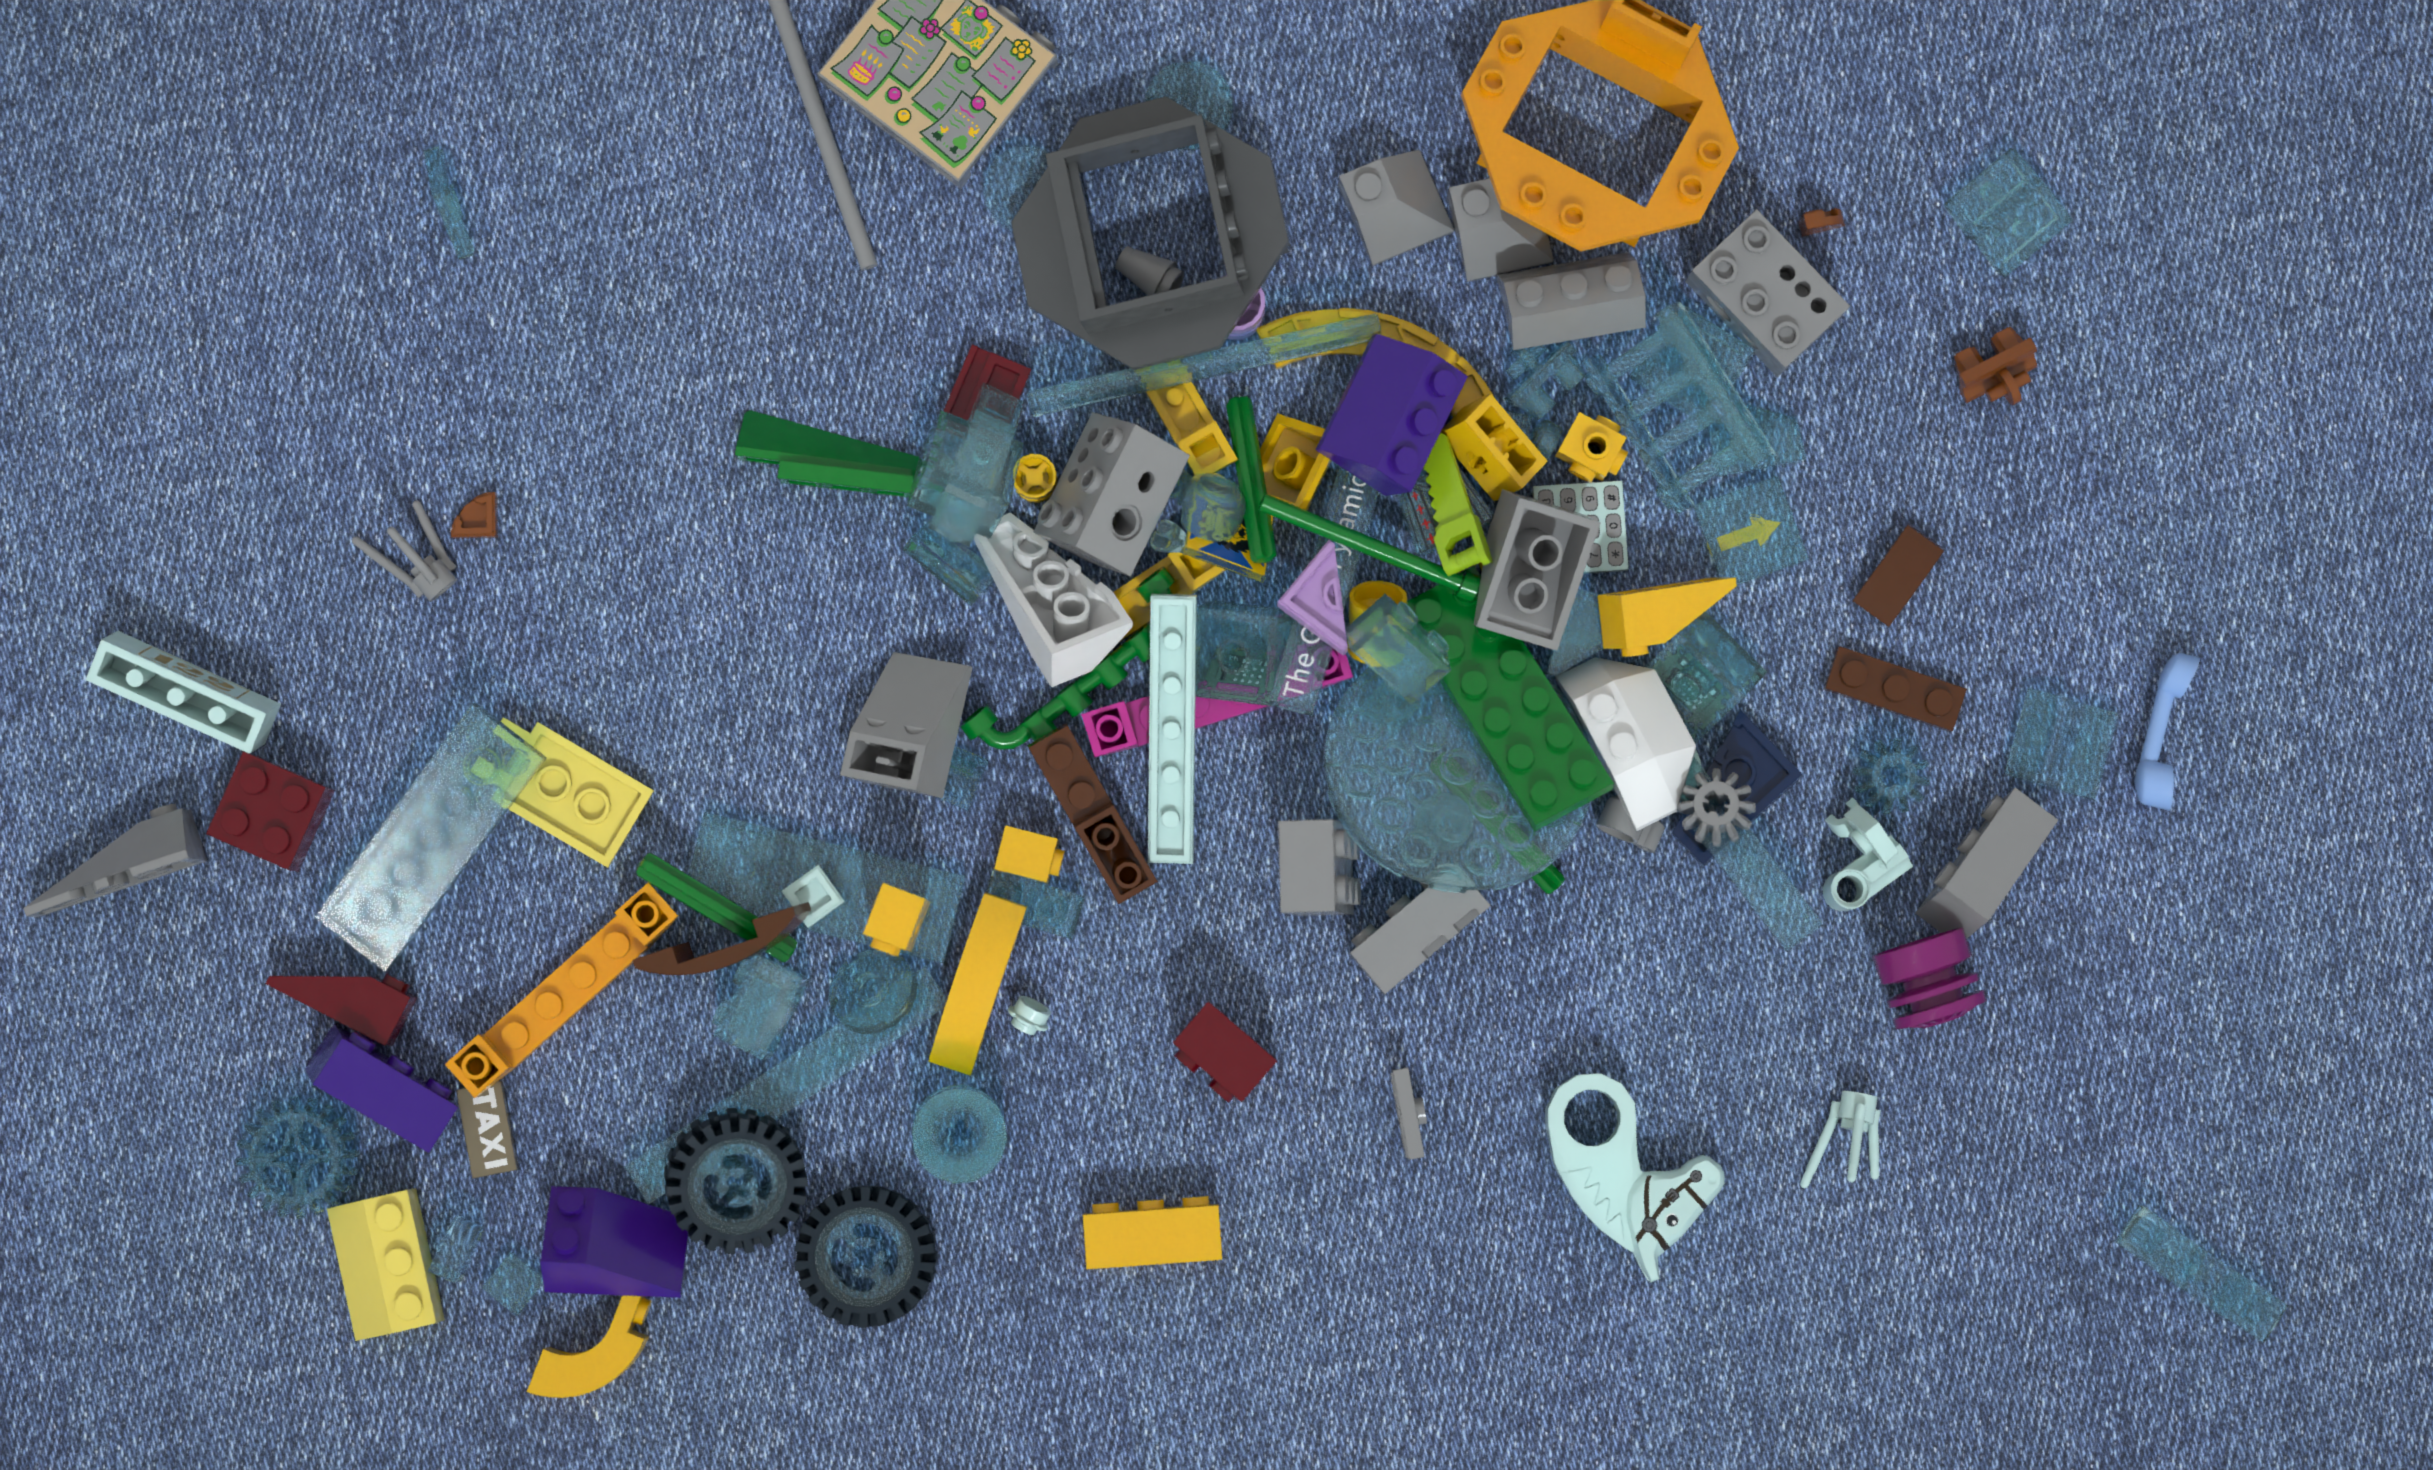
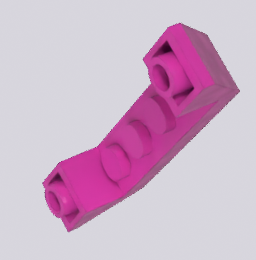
M1323 640L1299 646L1295 651L1276 656L1274 659L1276 663L1280 662V660L1278 661L1279 658L1289 657L1290 660L1286 662L1284 667H1282L1283 664L1279 665V668L1284 670L1285 673L1278 690L1268 693L1270 696L1271 693L1274 694L1273 703L1264 701L1265 695L1261 696L1257 701L1213 696L1211 688L1207 689V691L1209 690L1208 693L1198 694L1197 691L1201 689L1202 685H1205L1204 687L1208 686L1207 682L1198 680L1196 681L1195 729L1305 696L1353 678L1346 654L1344 656ZM1308 654L1306 664L1311 663V657L1313 656V664L1308 667L1302 666L1299 663L1300 655ZM1303 656V657L1301 658V662H1302L1303 664H1304V661H1305L1306 656ZM1298 669L1310 672V674H1306L1303 672H1298L1296 674L1298 678L1307 680V683L1287 678L1285 676L1289 675L1295 677L1294 673ZM1289 681L1288 688L1303 691L1304 694L1287 690L1286 694L1283 695L1286 682ZM1218 684L1216 691L1257 697L1260 689ZM1150 696L1127 703L1122 701L1081 714L1094 757L1149 744Z

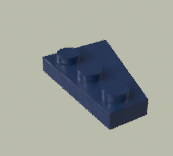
M1742 710L1739 711L1732 728L1723 744L1720 745L1713 758V762L1705 774L1707 782H1712L1713 769L1719 768L1722 776L1721 782H1726L1729 775L1733 772L1739 775V780L1734 790L1743 785L1750 786L1752 793L1742 801L1755 803L1756 811L1751 814L1742 815L1747 817L1751 823L1802 778V773ZM1715 799L1709 801V810L1705 811L1707 813L1715 811L1718 816H1722L1725 814L1724 805L1729 804L1727 802L1719 804ZM1682 814L1672 834L1699 864L1704 867L1732 841L1729 840L1726 832L1721 833V845L1715 847L1712 842V833L1708 832L1706 838L1701 843L1695 840V833L1700 825L1685 830L1682 826V821L1691 814ZM1736 825L1734 826L1738 835L1744 831V829Z

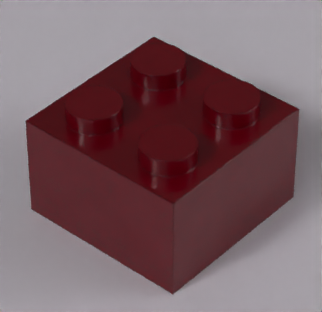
M243 751L206 834L282 868L299 872L335 790L254 754Z
M1209 1001L1173 1041V1044L1179 1048L1174 1056L1193 1073L1199 1067L1205 1070L1214 1078L1208 1086L1228 1103L1234 1096L1242 1103L1277 1062L1275 1058Z

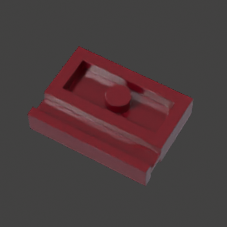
M972 344L937 427L998 453L1032 374V369Z

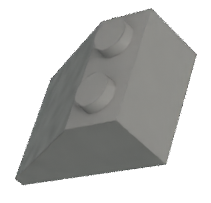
M1502 489L1488 530L1487 544L1492 556V563L1482 567L1474 626L1558 651L1601 522L1584 514Z

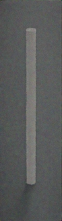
M768 0L860 269L864 271L874 268L878 264L787 0Z

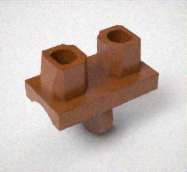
M2007 327L1991 338V346L1997 355L1984 361L1975 347H1968L1954 356V365L1959 376L1960 394L1966 403L1984 394L1987 395L1990 402L2003 396L2011 405L2021 402L2022 398L2019 388L2031 382L2027 372L2037 367L2034 355L2037 352V347L2031 337L2023 341L2012 327Z

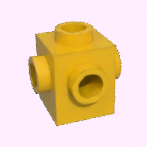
M1579 412L1555 457L1570 464L1571 466L1568 471L1574 476L1589 483H1592L1594 478L1602 482L1608 472L1616 476L1629 453L1621 448L1627 437L1619 433L1621 427L1610 419L1598 415L1594 420ZM1588 445H1597L1601 450V454L1592 453Z

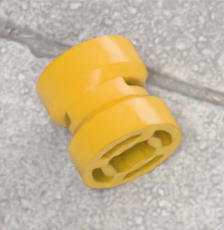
M1041 454L1023 456L1016 462L1012 470V481L1015 490L1022 499L1028 502L1040 503L1048 500L1058 483L1053 463Z

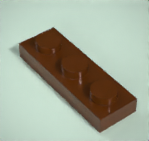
M1838 646L1823 690L1947 732L1954 730L1967 690L1966 688Z

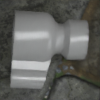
M1617 795L1608 798L1596 824L1597 828L1606 834L1632 843L1650 853H1655L1665 829L1664 825L1657 821L1636 831Z

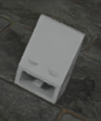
M893 652L850 730L840 775L867 784L943 799L973 667Z

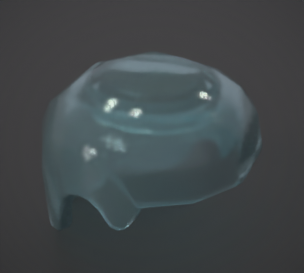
M1201 473L1187 479L1180 490L1177 505H1182L1181 524L1198 538L1212 542L1230 540L1238 532L1246 511V500L1237 484L1232 479L1217 473Z

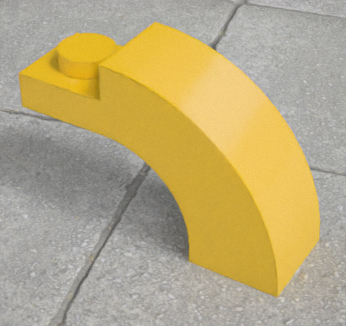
M622 1295L607 1334L590 1350L574 1353L557 1350L550 1346L543 1349L527 1392L551 1398L574 1397L595 1391L622 1375L639 1357L649 1339L648 1335L637 1332L633 1328L635 1324L643 1325L652 1300L645 1298L646 1296Z

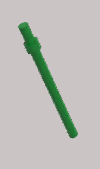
M1264 494L1258 510L1452 589L1456 591L1455 596L1469 602L1478 599L1481 577L1465 571L1463 574L1456 573L1448 576L1441 565L1268 494Z

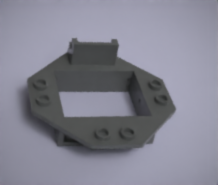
M1166 96L1080 118L1060 149L1045 154L1048 167L1011 222L1029 308L1132 370L1221 349L1282 254L1289 253L1288 246H1291L1271 158L1203 118L1202 114L1197 115ZM1199 143L1227 276L1108 306L1080 173Z

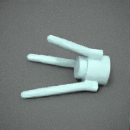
M1842 1091L1840 1102H1831L1828 1120L1800 1182L1802 1188L1809 1186L1839 1119H1842L1841 1128L1853 1130L1847 1180L1849 1182L1856 1180L1862 1134L1867 1131L1870 1176L1874 1180L1879 1178L1878 1124L1881 1110L1876 1109L1878 1097L1859 1092Z

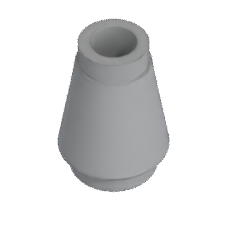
M1129 246L1123 249L1115 265L1117 271L1121 272L1122 275L1148 296L1180 288L1184 278V271L1177 268V262L1133 249Z

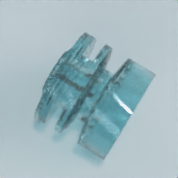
M967 1084L945 1085L930 1093L916 1110L912 1123L913 1150L922 1167L935 1178L953 1184L974 1182L989 1174L1002 1159L1007 1143L1004 1116L996 1101L982 1089ZM956 1120H963L965 1128L972 1130L971 1136H964L962 1143L957 1144L954 1143L953 1136L946 1133V1129L954 1127Z

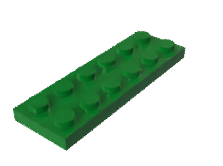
M1475 566L1465 570L1481 577ZM1440 584L1407 601V618L1404 623L1406 629L1534 831L1613 790L1614 782L1523 640L1474 626L1477 600L1469 602L1455 596L1456 591Z

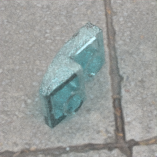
M995 869L992 870L986 889L987 893L1028 906L1022 925L1073 939L1084 903V896Z

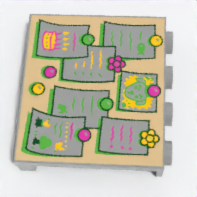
M874 0L817 75L821 84L959 189H962L972 176L970 170L1050 67L1056 68L1058 60L1057 55L1053 53L1056 47L1050 40L1037 31L1029 35L1018 26L1021 20L1001 4L995 9L985 0Z

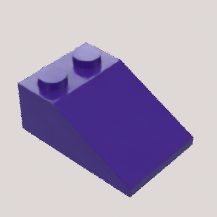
M551 1186L540 1259L544 1291L552 1293L681 1298L689 1238L688 1232L680 1229L671 1211L599 1188Z

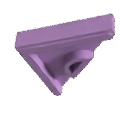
M1328 540L1279 599L1277 607L1344 656L1348 651L1335 543Z

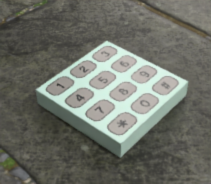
M1622 481L1532 487L1533 499L1584 514L1601 522L1583 574L1628 570Z

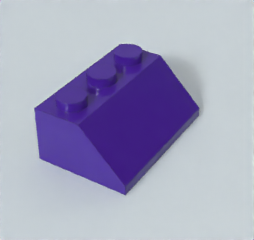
M1373 334L1315 450L1384 496L1409 493L1412 491L1468 376L1433 352L1380 334Z

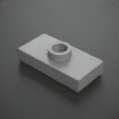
M1407 1067L1391 1070L1390 1079L1404 1155L1409 1160L1425 1157L1419 1125L1427 1124L1423 1098H1414L1409 1069Z

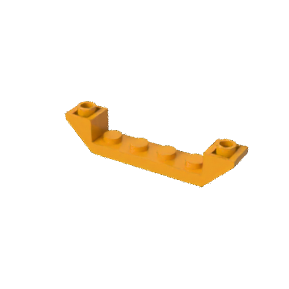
M650 883L644 885L614 912L616 916L485 1034H478L445 1063L446 1067L474 1098H477L519 1066L633 964V959L643 955L679 917Z

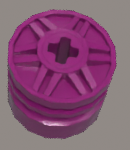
M1963 927L1928 936L1872 956L1881 984L1902 983L1905 990L1888 1000V1007L1894 1008L1909 1004L1911 1011L1893 1018L1896 1030L1928 1028L1966 1015L1971 1009L1987 1001L1984 990L1963 994L1961 988L1980 979L1978 972L1957 974L1954 967L1972 956Z

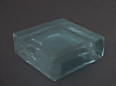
M510 1252L482 1286V1289L515 1316H518L543 1286V1278L515 1253Z

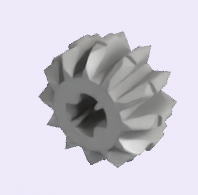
M1714 768L1712 782H1707L1705 776L1699 772L1695 775L1699 789L1690 785H1684L1682 793L1692 801L1678 803V811L1683 814H1691L1682 821V826L1685 830L1700 825L1695 833V840L1701 843L1706 838L1708 832L1712 833L1713 846L1719 847L1721 845V833L1726 832L1729 840L1734 843L1739 840L1738 833L1734 828L1735 825L1744 830L1751 828V821L1742 814L1755 812L1756 805L1751 801H1742L1752 793L1749 785H1743L1734 790L1739 780L1738 774L1733 772L1729 775L1726 782H1721V770ZM1715 799L1719 804L1727 802L1729 805H1724L1725 814L1718 816L1715 811L1707 813L1705 810H1709V801Z

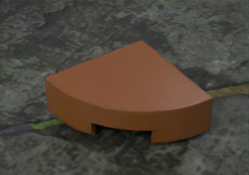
M1833 208L1827 212L1822 211V209L1805 212L1798 222L1802 237L1845 226L1842 211L1838 208Z
M483 493L466 504L454 519L451 538H498L497 493Z

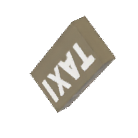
M503 1081L496 1082L477 1098H474L466 1088L456 1090L472 1178L519 1170Z

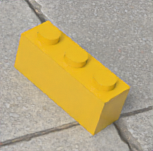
M1209 1196L1182 1198V1206L1164 1208V1199L1137 1201V1210L1119 1211V1202L1092 1204V1213L1083 1214L1086 1269L1222 1260L1219 1204H1209Z

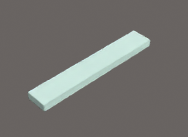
M1151 594L1148 863L1193 864L1197 595Z

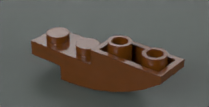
M1065 723L1027 745L1118 904L1157 883L1158 881L1068 725Z

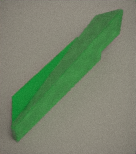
M752 410L744 414L735 456L739 461L779 465L778 479L781 483L952 503L955 468L951 465Z

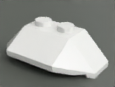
M1595 657L1556 676V681L1592 749L1614 782L1613 788L1636 831L1677 812L1682 788L1686 783L1695 754L1696 744L1656 670Z

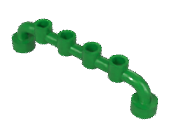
M1161 567L1136 587V590L1149 603L1151 601V594H1173L1169 587L1175 580L1165 567ZM1150 623L1135 632L1116 650L1107 654L1091 672L1071 682L1048 703L1027 716L1013 730L1001 732L994 728L993 724L998 720V717L987 704L966 718L959 727L970 741L979 736L987 745L1000 750L1014 749L1029 739L1036 741L1057 729L1052 721L1065 711L1073 718L1085 710L1093 702L1088 693L1101 683L1109 690L1121 682L1128 675L1123 666L1133 658L1138 656L1142 663L1150 659Z

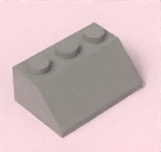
M1629 252L1497 275L1513 350L1646 328L1645 291L1637 260Z

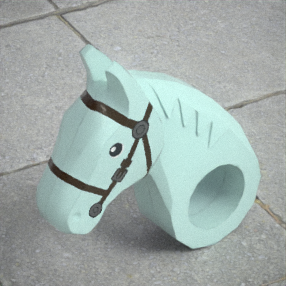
M1601 1073L1574 1075L1554 1089L1545 1108V1127L1552 1162L1570 1196L1581 1211L1599 1230L1625 1249L1633 1252L1641 1271L1648 1281L1654 1282L1659 1280L1658 1256L1684 1235L1698 1216L1718 1195L1725 1184L1724 1171L1721 1165L1709 1156L1704 1155L1688 1160L1678 1169L1670 1171H1641L1637 1153L1635 1102L1622 1083ZM1585 1090H1595L1605 1094L1613 1102L1617 1112V1124L1613 1134L1605 1142L1595 1146H1586L1576 1142L1569 1135L1564 1124V1112L1568 1102L1576 1094Z

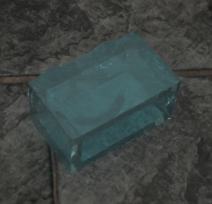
M1385 593L1346 627L1349 648L1412 705L1451 671L1447 653L1450 648L1435 630L1427 632L1418 624L1419 619L1406 603L1401 601L1397 604Z

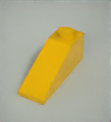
M1710 577L1598 595L1603 649H1621L1622 657L1649 654L1648 646L1666 643L1737 586L1736 577Z

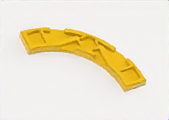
M1352 308L1305 311L1276 319L1256 329V333L1276 370L1293 362L1316 356L1338 354L1362 356L1372 335L1380 334L1433 352L1468 376L1450 412L1452 417L1466 405L1490 393L1492 394L1485 381L1471 364L1451 347L1423 328L1392 315Z

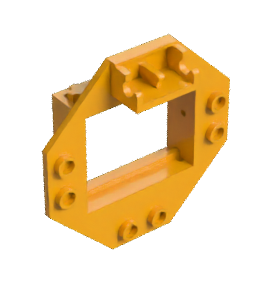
M1590 0L1502 21L1461 93L1463 104L1481 152L1476 164L1487 169L1500 209L1580 252L1622 241L1635 248L1639 238L1642 236L1699 223L1739 149L1698 37L1702 26L1694 23L1690 27L1641 0ZM1550 49L1690 123L1685 136L1646 208L1504 132Z

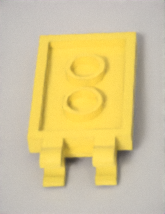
M503 717L494 733L516 745L503 769L488 759L479 756L471 772L498 787L491 798L493 801L609 868L654 790L539 722L536 723L530 733Z

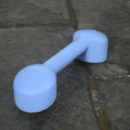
M2176 653L2168 660L2160 674L2143 750L2135 775V791L2138 800L2144 805L2168 811L2171 809L2174 789L2173 766L2158 762L2173 699L2174 697L2181 699L2197 670L2200 657Z

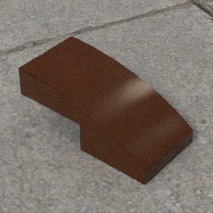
M1908 523L1854 596L1853 602L1889 627L1945 549Z

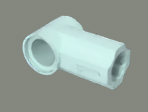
M1891 835L1888 836L1899 852L1886 863L1872 852H1869L1867 855L1862 854L1839 872L1830 875L1823 886V897L1826 903L1837 911L1856 909L1863 906L1870 897L1911 869L1913 865L1900 843ZM1842 878L1851 880L1856 887V896L1852 902L1843 901L1837 893V885Z

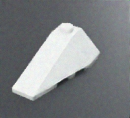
M1010 512L972 527L971 535L1032 658L1050 686L1054 687L1091 672L1132 629L1133 622L1110 588L1102 582L1096 584L1081 573L1080 565L1071 558L1068 561L1064 560L1049 548V542L1046 539L1033 533V529Z

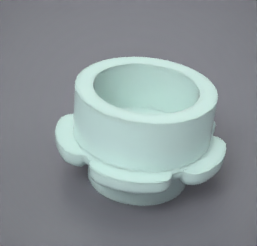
M1019 996L1014 1007L1009 1006L1008 1012L1013 1017L1011 1024L1018 1030L1029 1035H1035L1037 1030L1046 1031L1048 1029L1047 1020L1051 1015V1011L1037 1000L1027 996Z

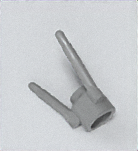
M415 500L412 506L438 560H435L432 555L422 559L394 527L391 526L387 529L389 536L414 564L415 567L410 572L415 578L358 536L352 538V543L406 584L418 598L425 595L432 602L457 581V578L452 574V571L457 566L446 554L421 502Z

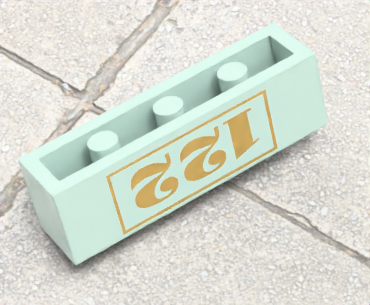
M116 631L101 639L86 677V681L249 754L266 743L281 706L280 703L120 631Z

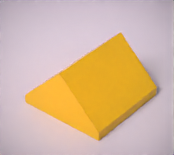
M1277 413L1260 448L1268 495L1308 511L1332 461L1315 450L1325 431L1324 428Z

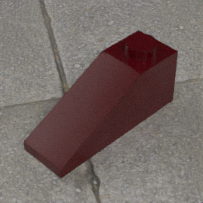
M388 973L385 974L383 980L378 977L269 976L265 983L384 1046H393L417 1000V997L407 993L410 987L408 983Z

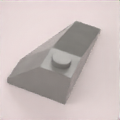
M169 804L151 810V819L137 823L25 906L23 909L26 917L38 918L207 862L192 811L183 808L177 810L176 804Z

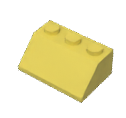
M416 1188L327 1208L355 1341L427 1326L445 1320Z

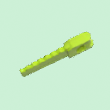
M1440 433L1423 469L1429 473L1426 478V482L1431 485L1428 494L1434 498L1431 503V507L1436 510L1433 519L1439 523L1435 528L1434 542L1443 569L1448 576H1451L1478 563H1482L1484 566L1492 563V556L1479 517L1474 515L1447 435ZM1472 536L1474 546L1454 555L1452 554V550L1458 541Z

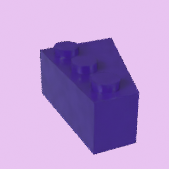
M334 1023L305 1068L312 1084L429 1153L458 1109L454 1099L450 1097L453 1090L432 1077L427 1082L412 1073L415 1068L405 1060L394 1054H391L388 1058L374 1049L376 1044L355 1031L349 1033Z

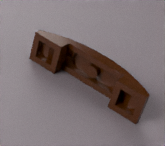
M809 902L753 919L757 938L694 958L690 943L686 942L633 959L635 969L662 975H693L731 966L751 959L780 943L804 921L811 912Z

